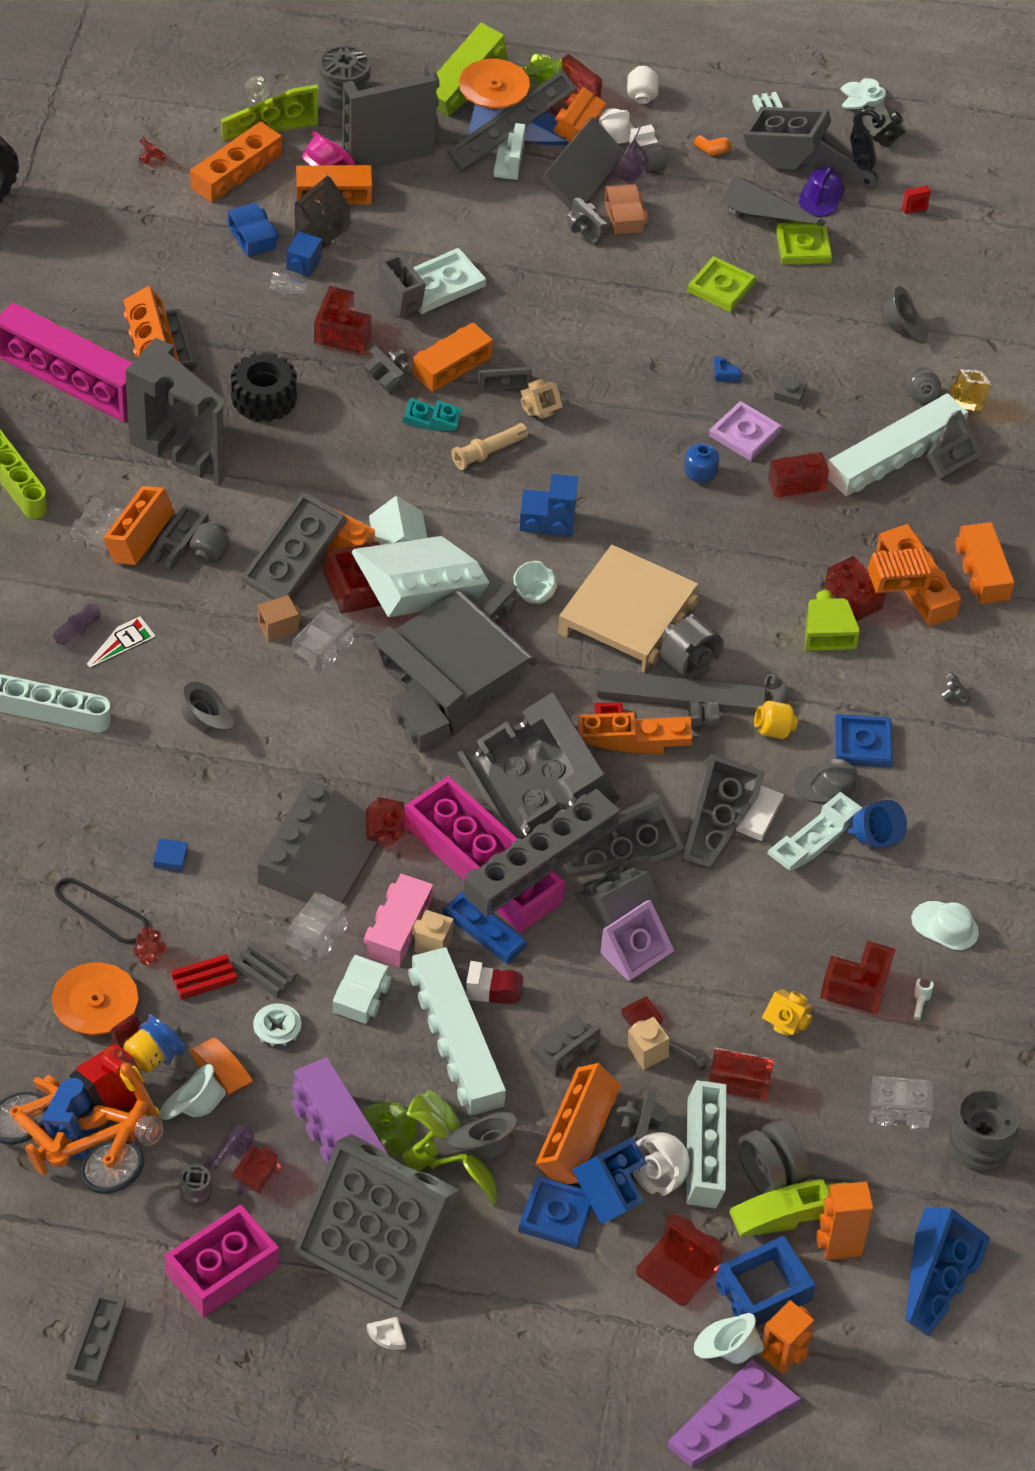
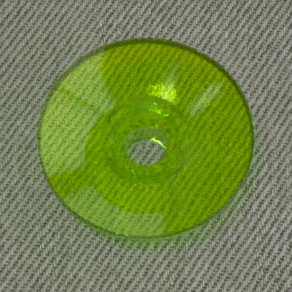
M384 1101L366 1107L362 1114L387 1154L394 1155L407 1149L414 1141L417 1129L415 1118L407 1115L408 1109L395 1102ZM381 1122H390V1124L384 1125Z

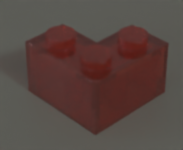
M329 286L314 321V343L359 354L365 353L371 338L372 315L354 311V291Z
M867 941L860 963L831 955L820 999L877 1015L891 972L896 949Z

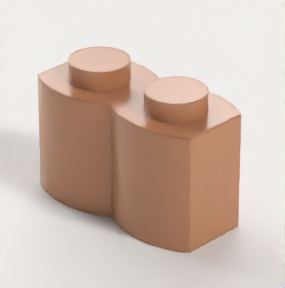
M635 184L606 186L605 206L609 220L612 222V233L616 235L643 232L644 224L648 223L647 210L642 208V192L637 190Z

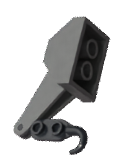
M760 107L743 134L746 147L772 168L792 170L797 169L801 163H805L818 169H827L829 165H832L833 171L838 173L841 178L867 189L873 188L879 178V173L873 168L877 162L873 137L863 123V116L873 117L877 124L881 123V118L876 111L870 108H861L853 116L854 125L850 135L852 150L827 130L831 124L829 109Z

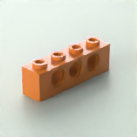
M260 121L190 169V188L211 203L238 184L243 183L245 179L255 172H259L268 163L276 160L282 154V135Z
M149 285L124 299L126 309L124 316L130 324L131 329L128 332L135 344L133 352L136 358L155 338H158L174 346V358L179 362L162 298Z
M908 524L879 533L877 552H894L895 550L898 552L907 548L913 550L922 548L933 573L929 587L927 589L905 590L904 592L928 627L957 617L959 605L961 604L960 595L947 581L944 571L940 570L935 564L932 554L926 551L921 544L918 534L914 533Z

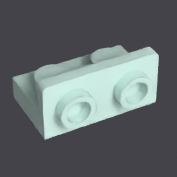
M515 123L514 133H509L508 141L506 140L498 146L494 177L518 180L524 148L525 124Z

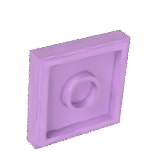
M740 401L709 430V437L747 460L752 461L782 432V425Z

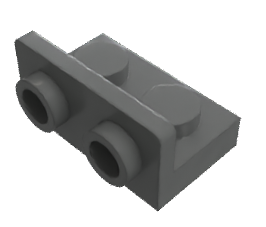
M574 1015L532 1046L531 1054L554 1076H557L563 1070H570L585 1054L589 1055L598 1048L601 1028L597 1025L589 1028L578 1016Z

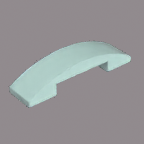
M839 792L823 805L820 815L793 837L785 836L768 850V855L789 871L805 865L829 847L851 825L855 814L862 807Z

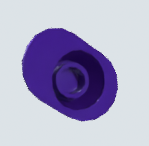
M829 165L827 169L815 170L810 175L799 197L800 208L816 217H824L833 213L844 195L845 188L839 174L833 171L832 165Z

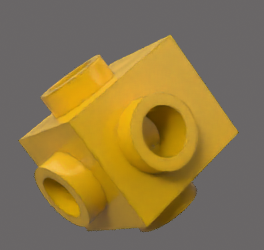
M782 989L774 992L762 1018L774 1025L773 1029L785 1036L794 1035L807 1030L813 1019L810 1013L814 1006L806 1002L807 998L804 995L795 991L789 993Z

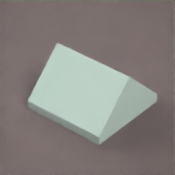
M395 496L369 515L370 527L375 529V546L427 538L422 510L398 496Z

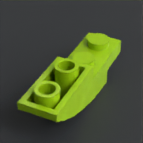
M823 1179L786 1186L747 1200L731 1208L729 1212L740 1237L794 1230L799 1222L820 1219V1214H824L823 1199L828 1197L830 1185L835 1184L825 1185Z

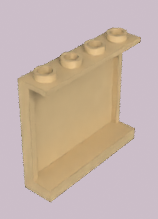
M611 545L559 615L558 634L568 637L573 629L642 660L641 672L645 673L651 664L655 665L659 659L661 647L665 640L663 638L665 629L671 624L676 625L686 618L689 610L693 611L699 601V596L696 595L698 583Z

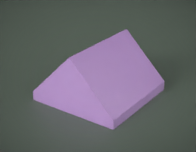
M651 900L645 901L603 929L600 953L629 981L674 952V948Z

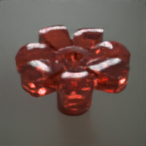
M145 137L139 140L145 150L139 159L145 164L152 157L158 158L162 162L166 159L164 152L156 149L155 145L152 142L149 143Z
M143 927L141 929V934L139 933L136 937V943L139 946L133 948L134 956H139V961L143 965L157 962V953H164L166 950L165 942L159 941L161 937L160 931L152 930L151 927Z

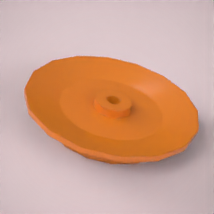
M483 59L471 63L462 71L459 78L460 91L466 99L478 106L490 109H502L516 105L527 96L530 89L529 77L524 70L510 61L501 59Z
M102 962L85 963L68 970L56 982L52 993L53 1012L61 1024L76 1033L90 1036L109 1034L123 1027L134 1015L139 1001L137 986L130 975L115 965Z

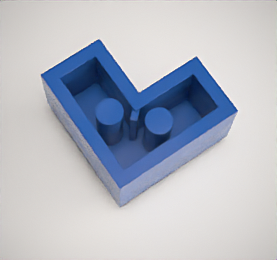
M551 474L549 492L523 489L519 531L573 536L578 476Z
M633 1137L572 1169L601 1224L644 1202L630 1176V1173L647 1164Z

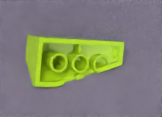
M318 85L290 89L221 119L222 140L236 139L260 121L276 132L318 125Z

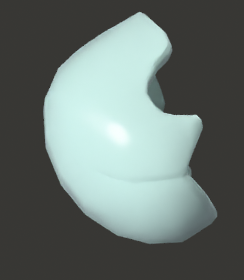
M541 561L526 562L517 569L513 576L518 595L524 601L531 604L545 603L553 596L557 588L556 576L552 569L547 568Z

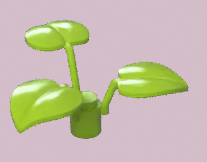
M432 1089L426 1091L425 1095H417L411 1101L407 1115L419 1120L430 1132L423 1140L402 1154L406 1166L421 1171L428 1165L434 1169L439 1165L461 1160L468 1173L487 1194L492 1206L495 1205L497 1201V1186L494 1176L475 1154L468 1156L466 1153L437 1160L436 1156L439 1154V1149L433 1140L436 1137L445 1140L448 1137V1129L452 1132L461 1127L456 1112Z

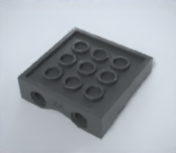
M350 1134L336 1142L292 1252L401 1309L411 1301L432 1247L459 1189L430 1174L400 1164L380 1148Z

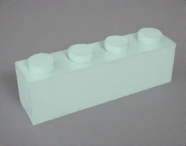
M697 1080L688 1097L687 1151L690 1158V1171L686 1181V1204L716 1209L726 1191V1084Z

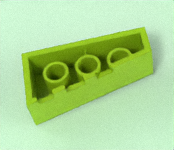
M480 23L436 73L440 83V87L437 88L439 106L436 107L437 111L449 117L467 101L460 91L459 78L462 71L471 63L483 59L508 61L505 38L502 33Z

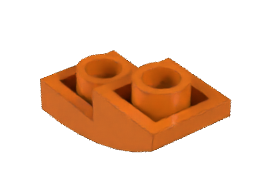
M215 1037L189 1050L199 1068L206 1064L213 1066V1077L225 1089V1098L253 1082L238 1059Z

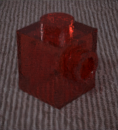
M378 797L365 809L367 840L378 842L380 845H392L405 834L404 802Z

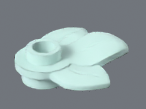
M864 78L860 83L849 82L841 87V91L848 96V99L842 104V108L861 109L865 106L875 108L884 102L886 97L885 90L879 87V83L874 79Z

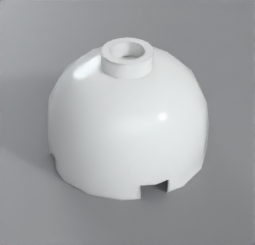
M659 1132L651 1133L636 1141L647 1164L632 1173L647 1192L651 1194L658 1192L662 1193L661 1196H665L685 1182L690 1171V1158L687 1149L679 1139L669 1133Z

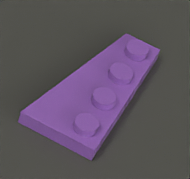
M751 1359L668 1441L667 1447L692 1468L724 1449L726 1444L738 1437L740 1439L760 1424L764 1422L767 1424L777 1418V1415L784 1410L796 1407L800 1403V1398L756 1361Z

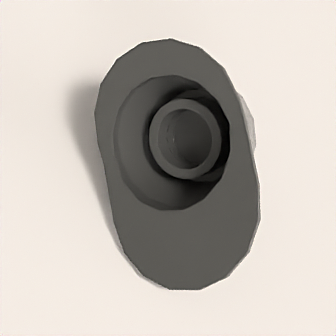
M897 286L894 289L893 296L880 304L884 320L893 331L897 333L909 332L915 340L925 342L928 338L926 326L914 307L909 293L902 286Z
M190 682L184 687V701L181 711L183 717L190 725L200 731H207L210 727L218 730H229L234 726L235 720L232 714L226 708L218 693L210 686L200 682Z
M839 758L830 759L823 765L803 769L795 777L794 783L796 792L810 802H828L839 792L854 800L862 791V782L857 775V768L846 760Z
M510 1112L493 1113L452 1131L447 1137L448 1145L458 1150H471L480 1159L496 1158L506 1153L513 1146L512 1132L516 1128L517 1119Z

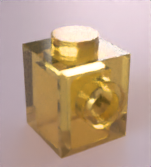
M959 369L955 382L950 387V396L968 412L971 410L982 411L991 383L983 371Z

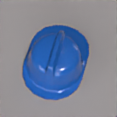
M894 800L871 803L855 814L853 827L848 829V833L855 834L858 842L865 846H873L880 849L895 845L902 841L906 834V815L899 803Z

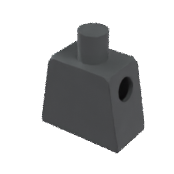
M402 253L379 261L381 294L393 309V314L398 318H404L409 313L419 310L422 307L426 283Z

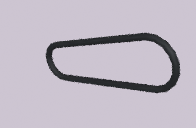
M74 878L61 879L55 885L54 893L59 900L116 940L123 943H134L146 935L148 923L138 912ZM73 882L138 917L144 925L142 933L132 939L118 936L59 894V887L63 883Z

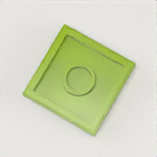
M796 222L776 223V235L782 265L828 264L832 262L826 224L825 226H817Z
M713 256L688 284L687 292L731 313L756 284L757 276Z

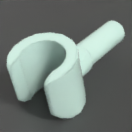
M921 978L916 981L914 996L917 999L913 1016L915 1020L921 1019L925 1001L931 998L934 986L932 981L929 988L920 986Z

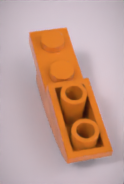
M634 712L578 715L579 735L584 743L599 748L627 753L664 754V747L692 746L691 716L635 719Z

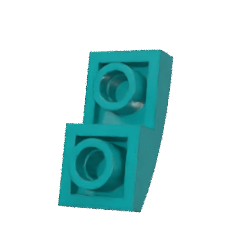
M410 398L402 423L429 430L455 431L462 408L437 400L436 405L433 406Z

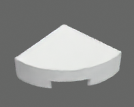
M398 1317L367 1324L368 1334L378 1345L391 1350L406 1349V1342Z

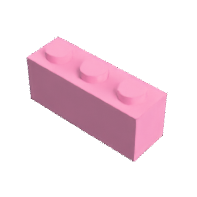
M400 874L396 884H390L386 895L387 902L385 906H379L375 916L376 923L373 928H368L364 938V944H367V957L400 968L415 938L411 935L415 921L422 919L425 910L429 909L433 900V884L404 874Z

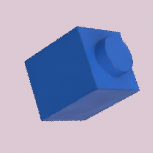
M298 232L287 250V270L310 277L322 258V239Z

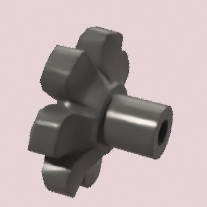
M953 672L946 674L949 680L947 682L949 688L940 693L945 702L956 697L964 705L968 703L969 699H971L970 694L960 683L959 677L953 674Z

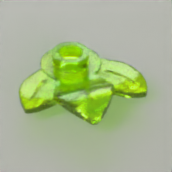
M535 54L530 57V64L519 67L524 70L528 77H536L538 82L542 84L562 69H565L566 63L562 59L552 60L546 54Z

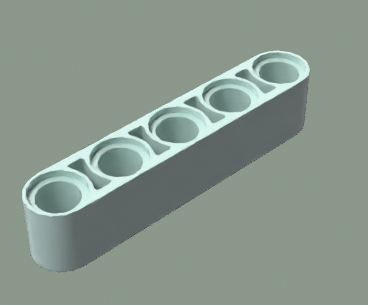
M0 674V712L97 733L104 732L111 726L110 702L106 697Z

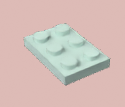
M459 248L413 267L426 283L422 307L418 310L421 314L486 286V278Z

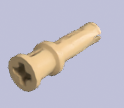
M519 423L484 440L474 439L467 446L453 448L451 451L452 459L458 469L464 470L473 462L486 460L488 454L527 439L528 432H521L527 428L523 423Z

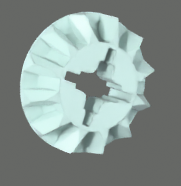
M267 1005L259 1010L254 1018V1034H257L261 1043L268 1042L272 1047L275 1044L286 1046L289 1041H296L298 1033L301 1032V1018L297 1011L288 1005ZM272 1023L276 1025L283 1023V1030L279 1028L272 1030Z

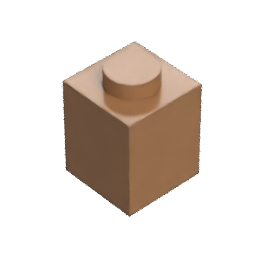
M288 595L257 605L258 624L268 642L299 632V620L302 619L301 611L297 604L293 605Z

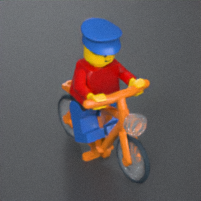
M150 1013L148 1021L141 1024L139 1031L125 1042L124 1049L117 1044H112L79 1065L69 1075L70 1079L65 1080L61 1084L50 1075H47L44 1079L36 1077L33 1080L36 1088L47 1093V1096L43 1097L34 1092H20L3 1099L0 1102V1143L14 1145L32 1140L39 1148L37 1149L29 1143L25 1147V1151L35 1170L43 1176L48 1172L44 1163L45 1159H47L50 1165L58 1167L66 1166L70 1158L84 1159L80 1174L82 1182L88 1189L96 1193L109 1194L127 1188L139 1177L144 1167V1155L140 1147L134 1143L135 1136L141 1144L151 1146L159 1141L163 1135V1122L160 1112L154 1106L144 1086L145 1080L140 1071L150 1073L161 1063L169 1066L175 1055H182L185 1051L184 1043L170 1027ZM123 1108H125V1109H127L130 1113L124 1112V1111H121V1110H122ZM109 1120L119 1123L90 1135V1133L96 1131Z

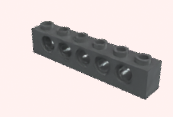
M595 789L588 795H582L575 804L567 809L560 810L554 818L545 824L536 826L532 833L523 839L519 838L514 841L510 848L501 854L493 855L479 869L471 870L465 877L464 896L486 917L490 916L617 829L620 810L598 789Z

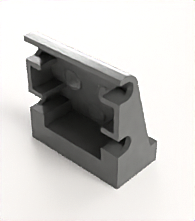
M155 338L125 370L129 444L156 457H159L166 450H172L173 465L200 478L206 471L214 470V485L219 486L225 479L223 400L174 358L173 345Z
M461 591L451 594L395 630L389 626L373 639L382 668L406 690L417 685L426 690L450 722V730L455 735L482 712L481 704L485 698L490 696L493 700H496L521 678L520 670L526 663L529 662L533 667L537 665V660L532 654Z
M553 692L523 710L525 719L520 724L511 726L506 721L478 739L477 742L480 747L475 753L466 755L462 750L458 752L459 757L496 819L517 839H523L532 833L536 826L545 824L554 818L557 812L569 808L576 803L579 797L584 794L588 795L595 789H598L612 803L620 799Z

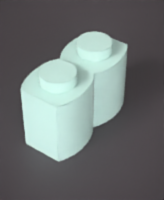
M354 955L333 999L332 1012L364 1024L367 1023L370 1016L375 1017L380 1006L378 998L381 993L386 994L391 983V977L388 976V966Z

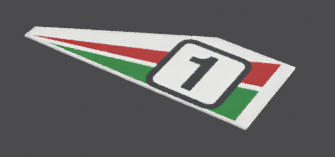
M141 617L135 618L118 626L87 665L92 667L155 637V634Z

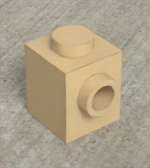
M425 910L422 919H417L412 929L411 935L415 937L414 952L421 954L444 947L448 949L453 934V918Z
M654 1017L646 1021H638L628 1030V1049L643 1070L669 1057L670 1039Z

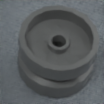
M777 1119L762 1127V1132L754 1130L739 1138L738 1152L742 1166L748 1179L761 1195L786 1187V1185L802 1183L809 1179L810 1165L805 1148L794 1129L786 1121Z

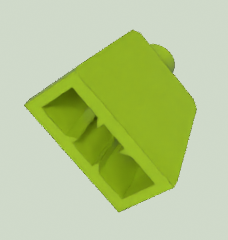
M829 590L819 591L816 594V599L808 602L805 651L857 649L860 631L848 600L844 598L833 599L832 592Z

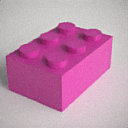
M242 1205L237 1206L164 1255L166 1275L203 1318L279 1267V1247Z

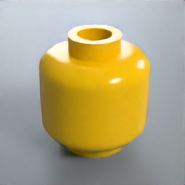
M766 701L762 706H759L754 717V725L758 728L759 733L762 736L775 739L787 738L790 732L796 730L798 717L794 715L791 705L775 701Z

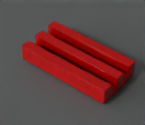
M227 954L171 971V978L181 1000L237 983L236 973L233 972V967L229 963ZM224 973L227 974V975H223V976H220V977H217V978H214V979H210L211 977H214V976H217V975H221V974H224ZM199 982V983H197V984H194V985H191V986H188V987H184V988L182 987V986H185V985H188V984H191V983Z

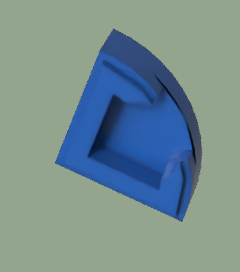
M714 356L715 381L741 382L742 374L737 366L727 362L726 358Z

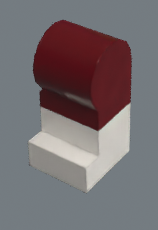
M471 961L466 984V996L468 1000L515 1004L520 1000L524 978L519 972L514 970L500 971L498 969L482 967V962Z

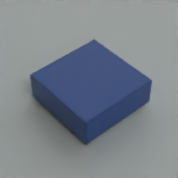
M159 838L153 867L182 872L188 843Z

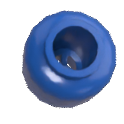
M698 443L692 445L685 455L684 470L686 475L699 483L708 482L715 478L719 468V452L709 444Z

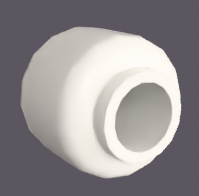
M648 66L636 67L627 77L628 96L639 104H647L655 99L659 93L658 74Z

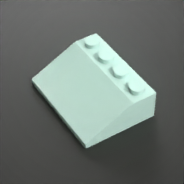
M443 536L358 548L352 551L354 558L388 617L424 612L457 591L463 592L470 600L476 603L489 585V581L478 562Z

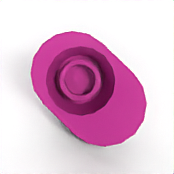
M316 131L312 132L313 139L307 145L306 151L302 155L306 163L310 166L355 165L352 157L340 145L322 137Z

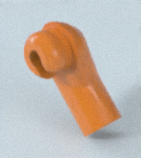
M699 135L694 141V146L710 156H718L730 151L732 143L724 137L709 141Z

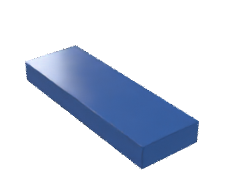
M463 891L443 908L444 916L453 918V923L506 964L527 947V941L493 914L486 917L464 896Z

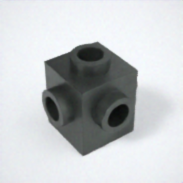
M882 102L873 109L880 116L881 123L877 124L876 120L868 115L865 116L873 140L875 142L880 141L888 147L906 131L902 124L904 119L901 114Z

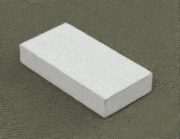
M761 785L758 798L735 831L762 841L783 801L784 794Z

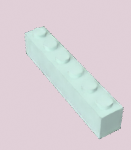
M947 393L829 459L826 478L846 497L854 492H859L866 485L875 480L882 479L894 469H900L910 460L921 457L926 451L931 449L953 412L961 409L967 421L968 411Z
M444 947L412 956V968L408 969L411 984L413 986L417 985L419 989L418 999L421 1008L428 1011L429 1016L427 1019L430 1031L436 1033L439 1038L437 1040L438 1050L441 1057L447 1058L449 1063L447 1064L450 1080L452 1082L456 1081L458 1085L457 1095L461 1106L466 1105L470 1116L504 1107L505 1087L447 948Z

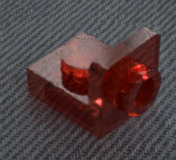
M252 1144L231 1175L233 1179L259 1194L273 1172L277 1174L280 1172L281 1166L277 1160V1154L267 1147L259 1149Z

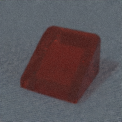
M135 1013L111 1028L112 1044H117L124 1049L125 1042L139 1031L141 1023Z

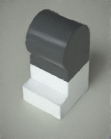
M652 125L631 129L629 148L643 170L651 172L666 168L667 157L664 149L660 147L655 137V130Z

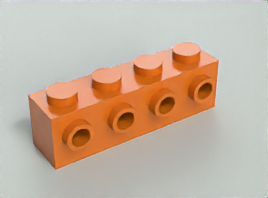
M599 1063L576 1069L535 1163L551 1180L564 1184L578 1183V1179L572 1169L590 1160L601 1131L606 1125L610 1110L616 1102V1096L621 1084Z

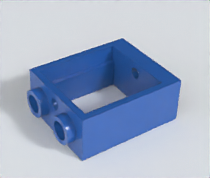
M784 1236L720 1264L717 1279L715 1280L719 1293L722 1296H726L730 1301L734 1316L737 1317L746 1313L753 1314L756 1318L755 1327L769 1321L790 1300L797 1306L811 1301L816 1286ZM773 1260L790 1286V1289L753 1305L736 1279V1276Z

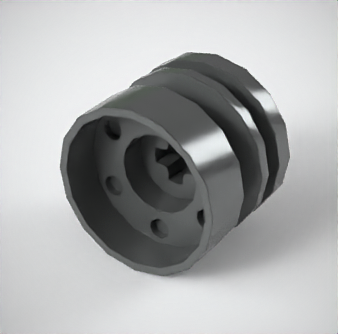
M349 45L335 46L322 54L319 64L320 98L330 108L343 111L344 82L353 81L358 91L371 88L370 57L360 48Z
M976 1089L965 1094L958 1103L949 1133L948 1145L952 1155L961 1164L976 1170H992L1003 1165L1011 1154L1014 1139L1020 1126V1112L1016 1103L1007 1095L993 1089Z

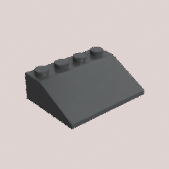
M308 779L257 863L258 884L337 915L385 833L386 826L335 789Z

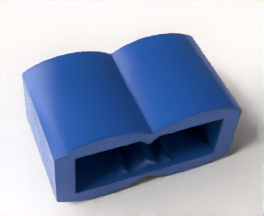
M256 202L227 210L228 227L233 236L238 240L246 256H252L276 248V240H278L277 229L269 223L266 211L263 208L261 209Z

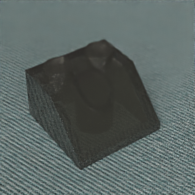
M329 176L322 179L295 202V237L298 232L321 238L322 250L326 246H330L334 239L341 233L346 232L351 225L350 206Z

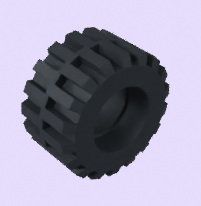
M261 352L260 355L256 353L250 354L249 358L243 357L241 363L237 362L231 372V400L234 408H237V412L240 415L245 414V418H254L258 422H261V420L270 422L274 418L277 420L283 418V414L288 415L291 412V408L295 407L297 400V373L292 363H287V359L284 357L279 358L278 354L272 353V355H268L267 352Z

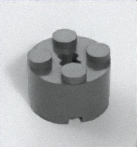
M690 614L676 625L671 624L663 632L665 640L663 641L659 657L683 677L697 680L712 669L709 664L713 658L718 661L723 651L724 641L712 628L694 614Z

